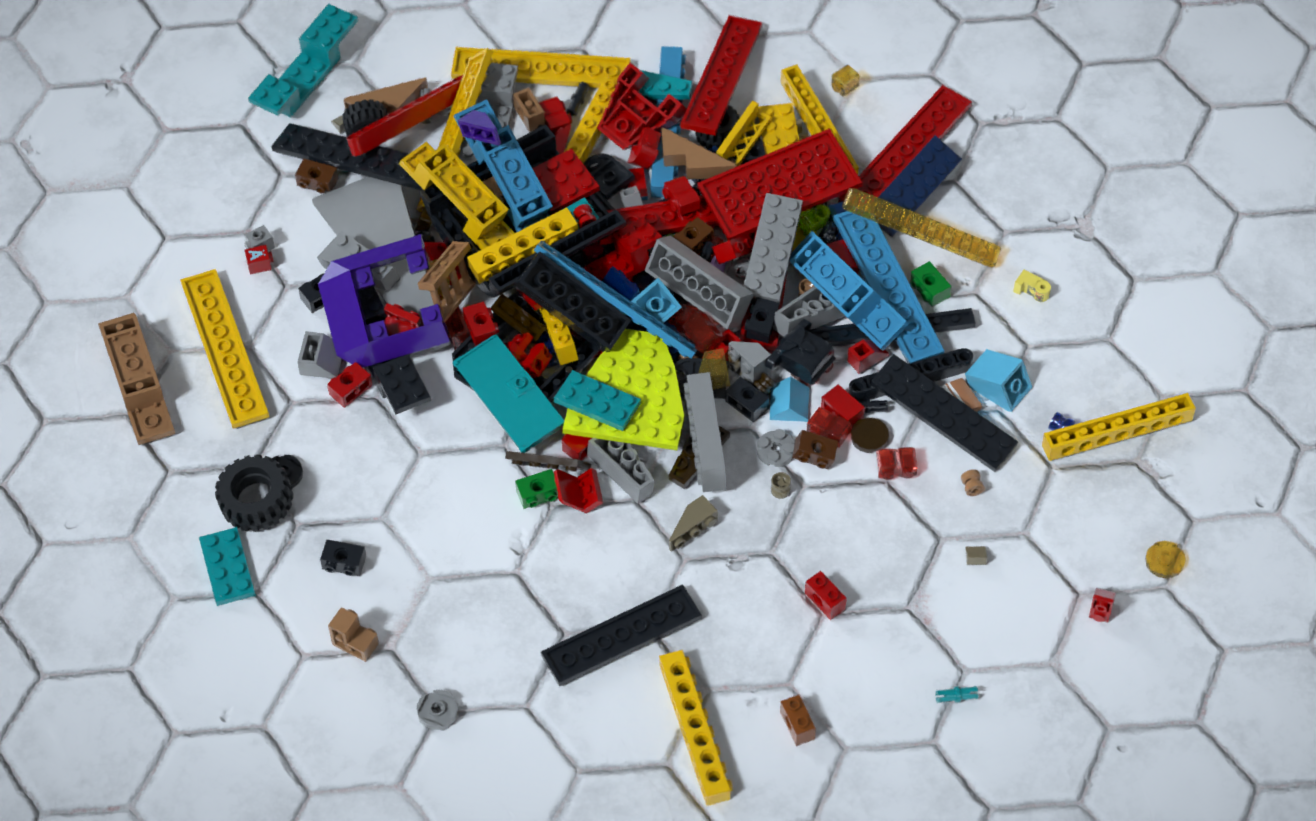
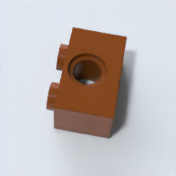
M800 694L780 701V714L795 745L798 746L815 740L816 728Z

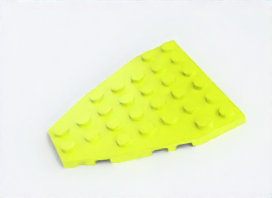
M625 329L612 349L608 352L604 351L586 375L641 399L640 406L623 431L568 408L563 425V434L678 451L684 422V411L675 365L667 345L662 341L663 339L649 332Z

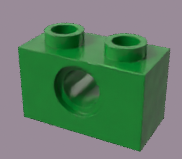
M930 261L911 271V286L919 291L923 300L928 302L931 307L950 298L952 286Z
M552 469L515 480L516 492L523 509L534 508L538 504L552 502L558 498L555 476Z

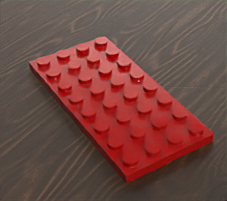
M829 128L701 181L697 185L729 241L757 231L766 193L803 200L801 211L803 212L862 187V181Z

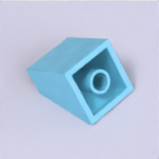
M988 349L965 373L971 389L1008 412H1012L1032 388L1022 359Z

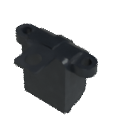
M803 319L789 334L784 336L778 347L766 361L765 366L772 371L780 366L807 384L814 385L836 360V357L834 356V349L831 344L810 333L809 330L812 323Z

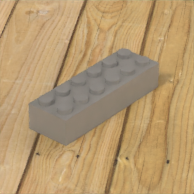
M766 193L744 287L754 293L751 304L756 303L757 297L780 304L803 200Z
M672 236L656 240L645 271L654 278H659L664 285L726 329L741 326L754 293Z
M710 372L687 375V383H684L685 405L687 406V418L690 423L689 430L690 437H692V450L695 455L694 462L695 469H697L698 485H702L703 492L726 490V468Z

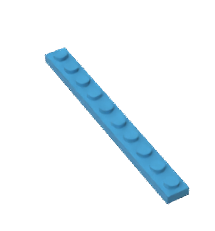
M541 241L534 249L536 253H543L605 301L611 303L621 313L627 314L634 323L643 325L650 334L662 338L666 345L678 349L682 356L692 358L697 351V346L544 241Z

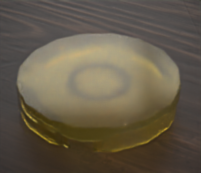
M1169 541L1154 543L1153 546L1148 548L1145 557L1146 567L1149 571L1161 578H1173L1179 575L1184 568L1186 560L1183 550H1180L1178 545Z

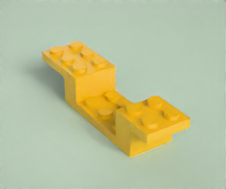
M426 141L400 160L399 165L423 190L434 183L468 218L463 231L481 250L515 234L503 221L509 209L445 143L434 150Z

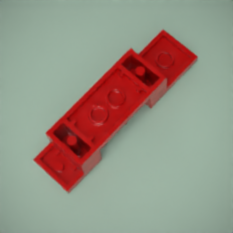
M642 217L612 234L614 251L582 268L612 288L645 270L649 261L647 250L654 247L656 240L662 238V236ZM517 289L534 310L541 308L539 304Z

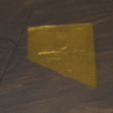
M724 348L704 352L698 374L710 372L713 390L731 386Z

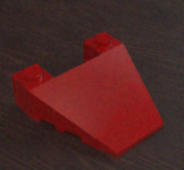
M629 63L618 76L617 85L610 96L611 100L608 107L605 108L597 128L622 150L638 144L643 128L646 127L660 133L662 128L668 129L677 124L687 109L670 94L667 95L657 108L638 93L649 78L632 63Z

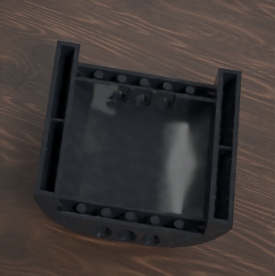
M546 124L517 139L532 168L559 155V152L556 150V137ZM478 161L467 165L482 182L493 176L486 162L480 165ZM434 183L427 189L420 190L426 211L446 247L448 248L453 241L469 242L471 249L464 256L469 277L485 294L494 298L514 288L515 286L513 285L537 253L490 277L489 281L479 283L471 271L467 257L481 251L463 231L468 218ZM592 194L585 199L596 212L599 219L550 246L569 258L624 228L627 225L625 219L617 210L608 213ZM505 200V202H504L503 204H504L508 209H510V206L508 205L507 201ZM506 214L503 221L514 233H517Z

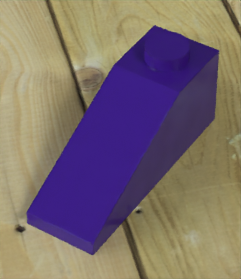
M473 110L457 120L463 137L498 146L501 144L497 129L485 112Z

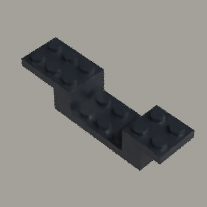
M374 286L358 290L366 324L385 321L387 317L384 311L385 307ZM409 354L367 367L383 399L387 397L395 415L431 401V397Z

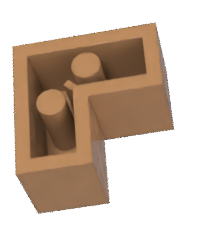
M341 607L328 624L332 645L365 662L379 644L377 633L369 627L361 626L358 614L351 609L347 610Z

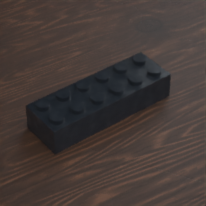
M538 252L532 258L513 285L602 352H608L612 349L631 321V319L541 252Z

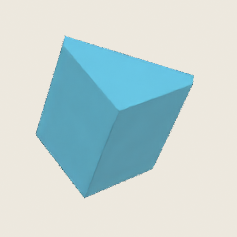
M659 278L654 280L631 300V302L662 323L682 307Z
M791 376L778 382V385L771 389L770 420L808 422L809 387Z

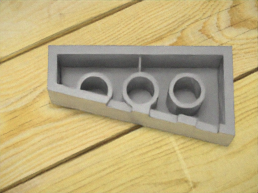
M341 230L317 256V259L323 268L327 269L333 260L367 251L368 249ZM389 264L372 269L376 284L374 287L388 292L400 279L394 267Z
M814 286L775 312L773 329L782 336H785L803 319L812 323L811 330L845 317V315Z
M596 438L589 440L587 455L637 504L653 494L654 479L644 463L640 461L638 453L631 447L630 443Z

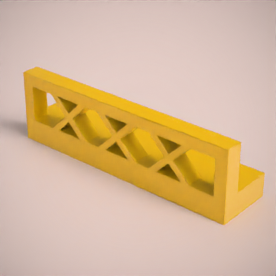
M751 101L716 151V154L726 160L729 157L736 156L737 161L735 164L740 166L771 121V116L760 112L759 104ZM756 117H759L764 122L755 125L754 120ZM754 130V136L746 137L745 133L747 131ZM738 144H746L745 149L737 150L736 146Z

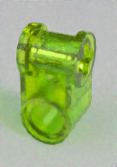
M817 205L800 215L798 225L804 231L805 237L811 231L815 232L824 227L830 216L829 208L825 205Z

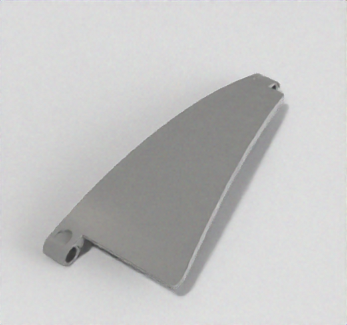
M366 177L312 199L313 205L336 236L342 230L368 250L416 236L402 185ZM407 259L390 263L389 265L394 267L400 279L388 292L376 288V290L386 303L391 305L398 304L409 313L414 311L422 319L420 309L434 305L430 291L419 290L417 284L427 271L411 274ZM451 340L450 343L433 347L432 350H438L440 348L451 345Z

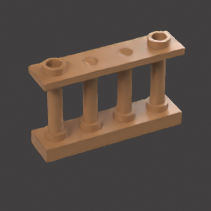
M453 241L417 283L419 290L430 291L434 305H440L444 322L447 321L476 285L469 277L464 256L471 249L469 242ZM457 265L461 273L460 280H458L457 273L455 270V267ZM448 276H450V280L453 286L451 291L449 290L448 283L446 280ZM439 286L441 287L444 296V299L442 301L440 300L437 290Z

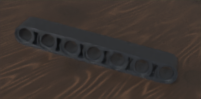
M961 348L908 364L935 382L966 373L972 366L973 352L968 348ZM877 373L853 379L849 383L848 393L857 401L872 400L886 396L870 384Z

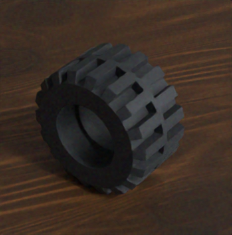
M372 99L357 101L355 104L349 105V108H346L342 115L346 136L348 137L388 115L385 105Z
M728 105L720 124L723 127L718 129L716 136L695 131L696 139L700 142V145L706 146V149L713 146L719 149L740 118L737 110L732 109V106Z

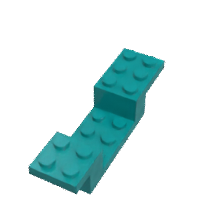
M328 3L299 37L301 53L279 79L268 74L248 97L249 103L274 115L279 116L282 113L291 118L341 59L339 44L356 25L358 17Z

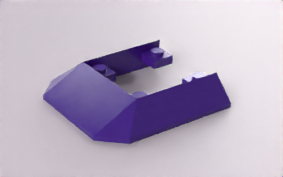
M421 234L330 262L318 286L336 355L350 364L357 362L362 368L399 358L406 354H413L450 343L439 304L420 309L424 326L389 336L384 320L366 324L358 290L376 285L372 273L374 268L407 259L411 274L429 270L426 249Z

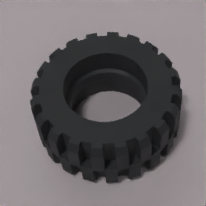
M247 455L244 456V459L239 460L238 458L234 460L232 465L228 464L225 467V472L220 473L218 477L220 481H217L215 485V497L222 514L233 527L241 528L242 531L247 532L249 529H252L253 532H259V529L262 528L267 530L270 528V525H277L280 522V518L284 519L288 514L286 510L291 509V501L293 500L292 485L285 469L281 467L278 461H273L271 457L265 456L262 458V455H254V457ZM264 483L271 486L268 494L257 502L243 503L238 501L241 492L252 484Z

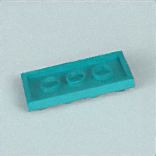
M572 370L555 395L554 402L623 431L640 406L641 399Z
M237 527L199 537L216 605L220 606L256 596Z

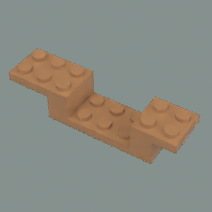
M131 313L98 323L138 445L175 434L136 314Z

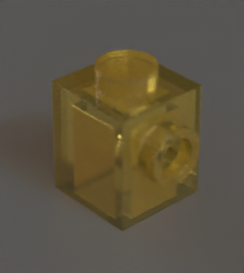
M848 64L832 74V89L843 97L859 87L860 75Z

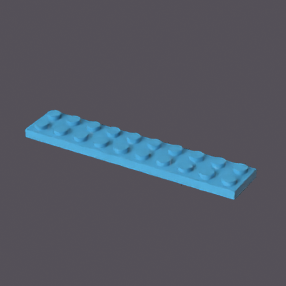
M868 204L834 215L833 220L865 282L909 323L895 338L906 362L913 363L944 354V349Z

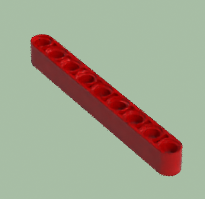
M463 76L452 79L348 136L346 139L352 156L362 155L453 105Z

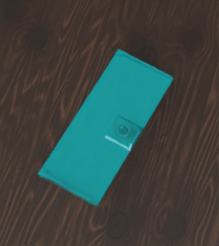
M497 334L452 362L521 453H526L563 427L565 420Z

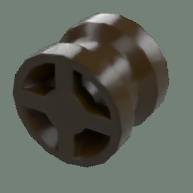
M765 372L761 374L759 380L754 382V385L762 392H765L767 396L770 394V390L778 385Z

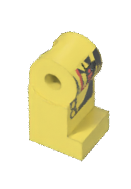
M1024 269L1015 281L1013 292L1019 295L1021 292H1025L1033 296L1036 301L1045 302L1049 298L1051 285L1046 280Z

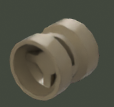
M778 472L772 476L771 493L775 498L784 499L790 494L791 479L788 474Z

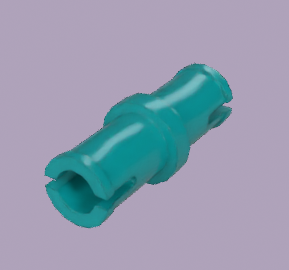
M955 686L953 689L936 690L935 696L944 695V697H937L936 702L955 701V703H960L961 700L978 699V694H970V692H978L977 686L965 688Z

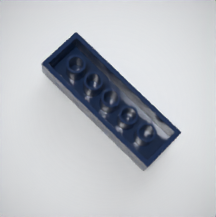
M936 135L869 207L879 227L891 237L898 232L962 160L959 155Z

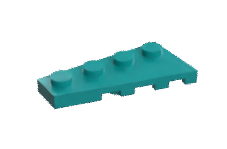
M640 70L649 78L638 92L646 99H665L670 94L676 100H690L693 89L692 81Z

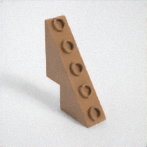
M418 78L413 81L349 96L343 99L345 109L357 101L372 99L379 101L380 104L383 103L387 113L390 114L421 97L420 90L423 89L424 93V88H428L427 78Z
M662 128L664 167L686 165L688 180L708 179L737 167L734 162L708 151L703 146L697 145L671 130Z

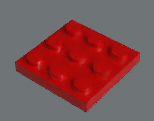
M572 148L532 168L553 206L549 211L551 215L584 197L586 198L600 191L599 185Z

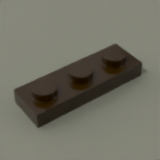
M501 294L490 308L491 311L521 334L529 332L533 336L531 341L534 344L547 328L504 294Z

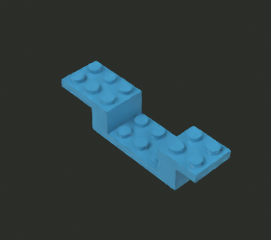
M486 99L455 114L454 119L458 124L457 120L473 110L485 112L495 125L501 141L499 146L466 137L465 139L478 163L481 165L486 162L510 206L507 216L515 231L519 232L549 217V211L553 207L509 125L502 128L488 100Z
M813 231L792 251L789 262L882 351L909 324Z

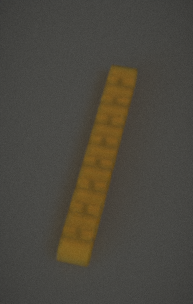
M849 188L842 205L849 212L982 265L995 267L1001 252V248L998 245L868 193Z

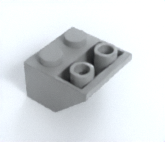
M305 331L297 361L300 375L331 379L337 377L342 359L336 355L333 339L324 333Z
M731 341L728 351V366L733 372H736L744 380H748L754 385V382L761 378L763 372L770 376L771 369L765 365L771 354L759 343Z

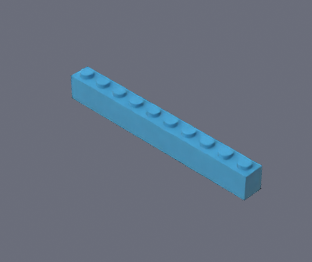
M661 46L659 74L685 79V68H682V65H686V54H683V47ZM657 99V108L664 99ZM677 123L667 130H671L675 134H681V123ZM661 134L657 147L659 152L652 164L651 198H664L662 193L664 182L678 177V166L664 167Z

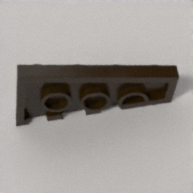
M719 426L721 444L723 446L730 438V432ZM689 436L687 442H685L682 452L669 474V480L683 489L697 475L694 462L695 455L692 450V437Z
M506 451L505 459L511 460V464L523 466L524 462L529 463L531 467L541 468V465H546L548 469L557 470L561 467L571 472H577V470L587 471L592 465L578 459Z

